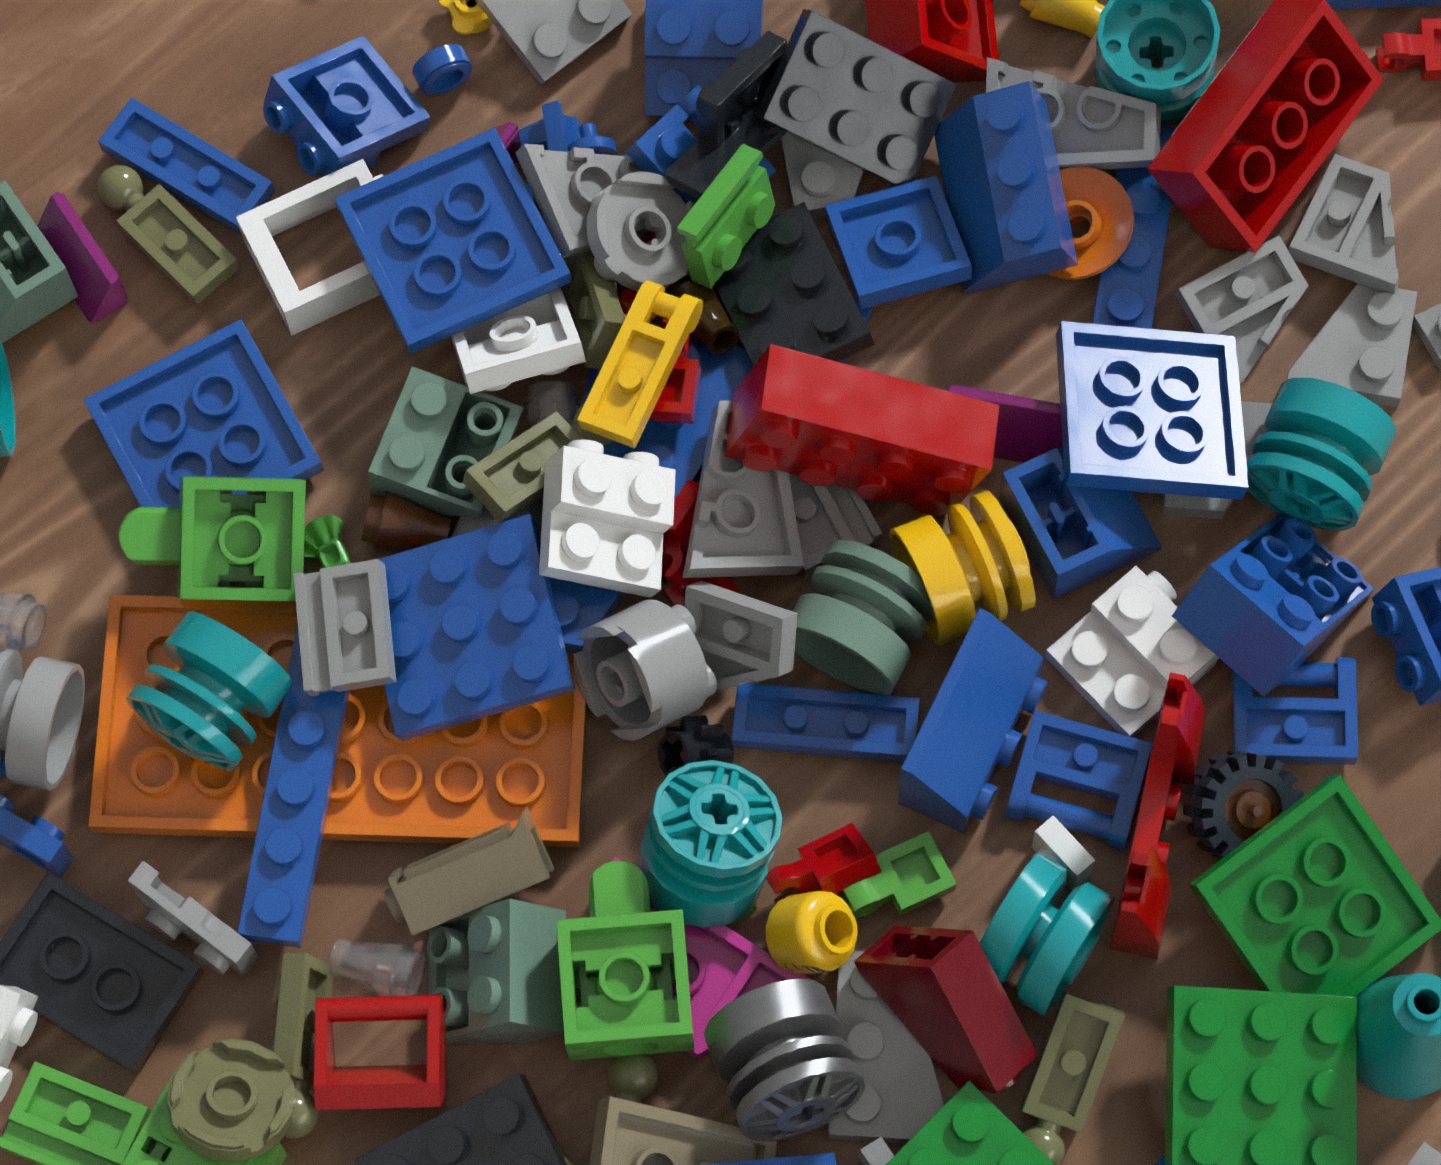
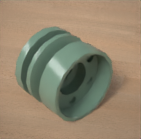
M843 539L831 541L821 560L824 566H818L810 580L817 594H802L793 609V612L798 613L795 654L817 671L848 687L869 694L891 695L912 656L905 642L920 641L927 629L925 621H931L934 616L930 599L920 575L903 562L859 542Z

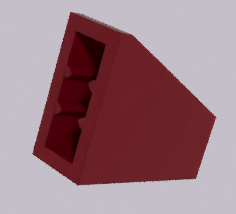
M895 925L853 961L860 974L957 1088H962L970 1081L980 1091H987L989 1093L1003 1091L1015 1084L1020 1077V1071L1038 1056L973 930Z

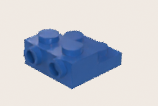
M646 0L645 116L663 117L697 85L703 88L709 81H715L734 63L737 55L744 48H750L762 37V0Z
M364 35L273 74L263 103L264 117L270 129L276 134L286 132L297 145V157L304 171L311 176L320 174L322 177L361 159H364L368 169L376 166L381 151L425 132L431 118Z
M1441 567L1394 577L1372 597L1374 603L1371 611L1373 627L1381 637H1389L1398 657L1395 665L1397 681L1403 690L1407 692L1413 691L1419 706L1441 701Z

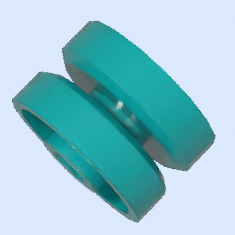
M1038 853L1026 865L1011 887L979 943L1001 984L1012 977L1024 959L1028 961L1017 983L1016 998L1017 1001L1045 1016L1057 1002L1067 985L1073 983L1091 955L1100 937L1098 933L1113 906L1115 898L1091 883L1086 882L1074 888L1060 909H1056L1055 907L1067 882L1066 868Z

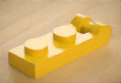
M649 280L644 281L577 418L581 429L634 449L636 448L689 334L695 330L703 310V301L687 294H683L681 298L665 293L663 285ZM658 315L669 319L666 328L663 329L650 324L651 320Z

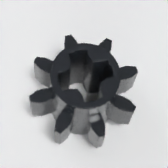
M706 715L683 716L680 722L681 726L667 727L665 729L666 734L659 743L658 761L661 770L666 776L692 762L716 760L733 764L734 748L730 737L724 732V726L722 724L708 725Z

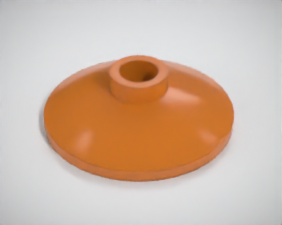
M1069 167L1060 170L1071 231L1073 232L1074 227L1081 222L1090 223V230L1080 238L1073 237L1078 266L1047 274L1059 279L1078 280L1103 272L1120 258L1132 236L1134 212L1127 192L1114 177L1092 167Z

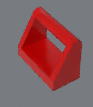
M442 994L317 998L315 1005L313 1083L315 1110L441 1107L449 1088ZM427 1020V1064L336 1067L333 1023Z

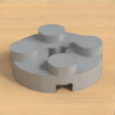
M651 172L629 173L600 191L592 199L587 216V238L590 249L595 256V269L605 280L617 281L624 287L639 291L641 285L646 280L663 285L666 288L687 273L688 266L681 245L686 237L678 233L677 226L694 205L691 200L685 204L681 196L673 191L675 187L667 182L666 177ZM639 219L644 220L646 229L655 231L656 239H652L645 244L638 238L634 227L638 224Z

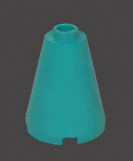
M1417 973L1388 976L1376 980L1356 996L1357 1077L1366 1087L1387 1098L1414 1100L1441 1089V978L1433 974Z

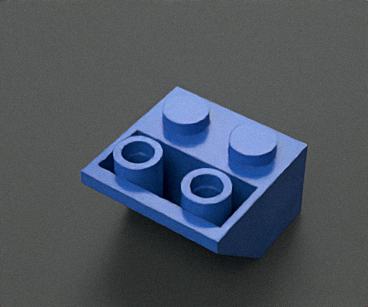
M1055 448L1002 473L999 498L1053 599L1161 549V544L1132 491L1065 486L1063 448Z

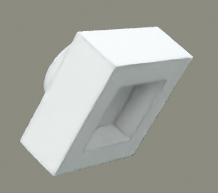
M1051 816L1035 830L1031 848L1036 853L1032 858L1036 854L1041 853L1066 868V885L1072 891L1091 877L1095 859L1054 816Z

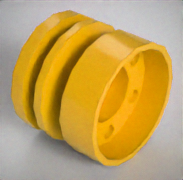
M982 491L970 496V512L961 502L948 505L947 517L950 534L948 535L945 534L935 519L928 514L890 529L889 538L894 558L903 562L920 575L930 599L934 616L931 621H925L927 625L926 632L935 645L941 646L967 635L976 616L974 604L976 601H979L985 611L992 613L1000 621L1007 618V602L1016 612H1023L1035 607L1036 596L1026 550L1015 526L990 491Z

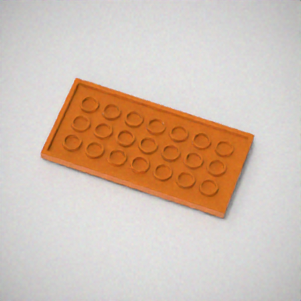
M110 594L88 823L92 833L256 838L282 701L268 718L255 716L241 710L240 715L252 726L257 737L249 746L233 742L240 749L243 758L234 770L227 771L201 759L193 758L167 743L129 706L126 698L137 684L153 688L143 674L152 663L177 672L180 670L168 657L162 646L183 615L188 611L208 616L239 633L262 649L288 673L298 624L296 602L180 599L177 596ZM567 653L575 691L402 741L395 735L385 685L350 690L322 840L458 844L510 822L512 829H515L522 812L527 806L545 847L580 848L587 703L576 679L574 655Z

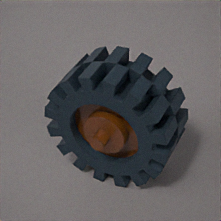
M1227 751L1228 756L1217 754L1209 758L1211 767L1199 766L1193 773L1200 779L1198 785L1188 783L1185 794L1193 795L1192 805L1183 804V815L1193 818V823L1186 825L1189 835L1200 838L1196 845L1205 852L1213 853L1212 857L1222 859L1304 796L1303 791L1293 789L1291 786L1298 779L1293 772L1282 770L1285 765L1280 761L1266 758L1267 756L1260 754Z

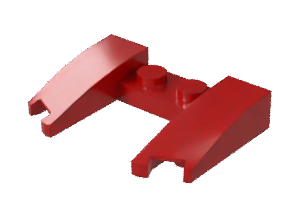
M1170 672L1157 717L1152 741L1153 745L1146 769L1109 947L1112 950L1157 960L1172 887L1166 868L1170 843L1159 841L1163 819L1175 821L1182 785L1173 784L1171 781L1182 784H1194L1195 775L1193 773L1197 770L1206 722V712L1202 699L1187 677L1182 674Z

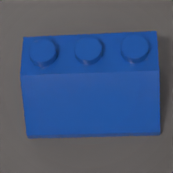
M1030 81L971 97L942 120L934 134L946 201L972 265V279L962 282L963 291L969 294L1078 266L1046 100Z
M979 608L901 767L898 804L964 834L973 817L982 821L985 818L998 788L989 784L998 764L1005 767L1010 766L1023 737V734L1015 731V728L1024 711L1032 715L1034 714V710H1037L1048 685V681L1040 678L1044 657L988 611Z

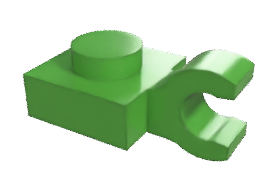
M927 831L875 855L881 872L843 890L845 897L842 899L852 910L855 920L873 913L889 901H892L899 916H902L954 892L957 884L930 832Z

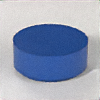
M448 44L429 51L412 68V74L421 92L427 95H441L456 89L468 79L472 72V64L464 48L458 44Z

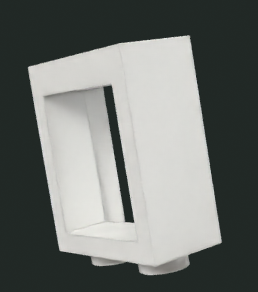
M364 159L236 217L244 243L291 336L380 295L364 262L299 291L272 236L336 208L335 197L383 177L380 174L373 178Z

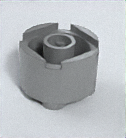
M644 600L583 629L579 633L577 640L584 639V647L582 651L574 654V671L580 691L588 707L597 718L607 714L619 726L611 730L619 738L628 741L641 739L698 710L706 698L715 693L717 689L716 677L705 662L703 652L695 637L696 623L687 608L679 604L669 607L657 600Z

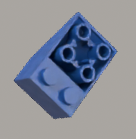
M1282 512L1210 564L1171 616L1264 697L1288 678L1375 589L1363 579L1361 572L1353 563L1344 558L1337 557L1318 541L1315 532L1309 525Z

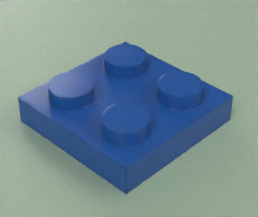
M937 176L825 206L826 221L860 310L972 279L971 262Z

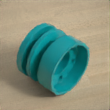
M1109 0L1100 13L1097 31L1094 75L1098 88L1156 103L1161 109V126L1181 122L1214 78L1220 36V26L1215 8L1208 0ZM1150 59H1159L1161 67L1152 68Z
M1291 378L1284 381L1280 385L1264 425L1268 432L1257 437L1252 450L1253 455L1249 456L1246 461L1249 486L1247 491L1260 503L1279 514L1285 512L1292 518L1299 519L1309 526L1324 530L1341 531L1356 526L1362 513L1363 502L1367 501L1373 487L1370 476L1380 472L1396 435L1397 429L1394 422L1377 404L1361 394L1338 384L1315 378Z
M188 611L183 615L162 646L168 657L180 670L177 672L152 663L143 674L153 688L137 684L133 687L126 700L129 706L167 743L193 758L201 759L218 768L232 771L243 758L240 749L233 742L249 746L257 737L252 726L240 715L241 710L262 718L270 717L293 682L290 675L274 659L248 639L208 616Z
M716 760L688 763L668 774L656 790L648 825L645 827L639 847L636 864L647 878L650 902L658 911L683 909L684 924L703 928L727 925L749 912L761 894L768 872V865L773 859L774 850L780 838L783 818L776 796L760 777L739 765Z

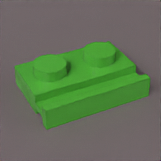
M742 144L677 226L678 233L686 237L681 245L692 281L711 289L724 271L734 267L740 257L742 248L755 231L763 228L770 220L776 205L767 169L759 166V162L763 159L761 151Z
M34 1062L8 1119L10 1121L3 1136H0V1150L37 1165H121L149 1117L151 1110L149 1107Z

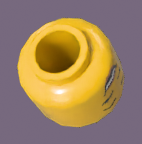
M826 891L790 895L778 901L769 912L765 926L766 944L776 964L783 970L803 975L831 972L845 965L854 953L858 935L857 923L852 910L841 897Z

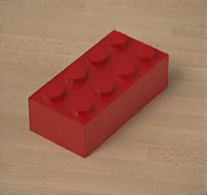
M1274 0L1147 170L1210 248L1256 253L1375 93L1384 78L1326 0Z
M770 344L733 393L724 457L742 461L746 467L752 470H780L797 475L803 482L810 485L828 486L832 484L855 490L860 497L868 500L883 501L890 499L912 505L917 512L922 514L942 515L947 514L948 505L962 502L992 470L999 405Z

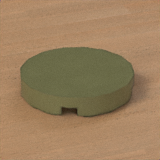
M225 1039L213 1042V1047L203 1049L199 1053L198 1049L183 1058L171 1076L167 1096V1109L173 1131L189 1149L208 1159L237 1162L262 1155L281 1141L292 1124L296 1090L290 1074L284 1069L285 1064L275 1052L253 1041Z

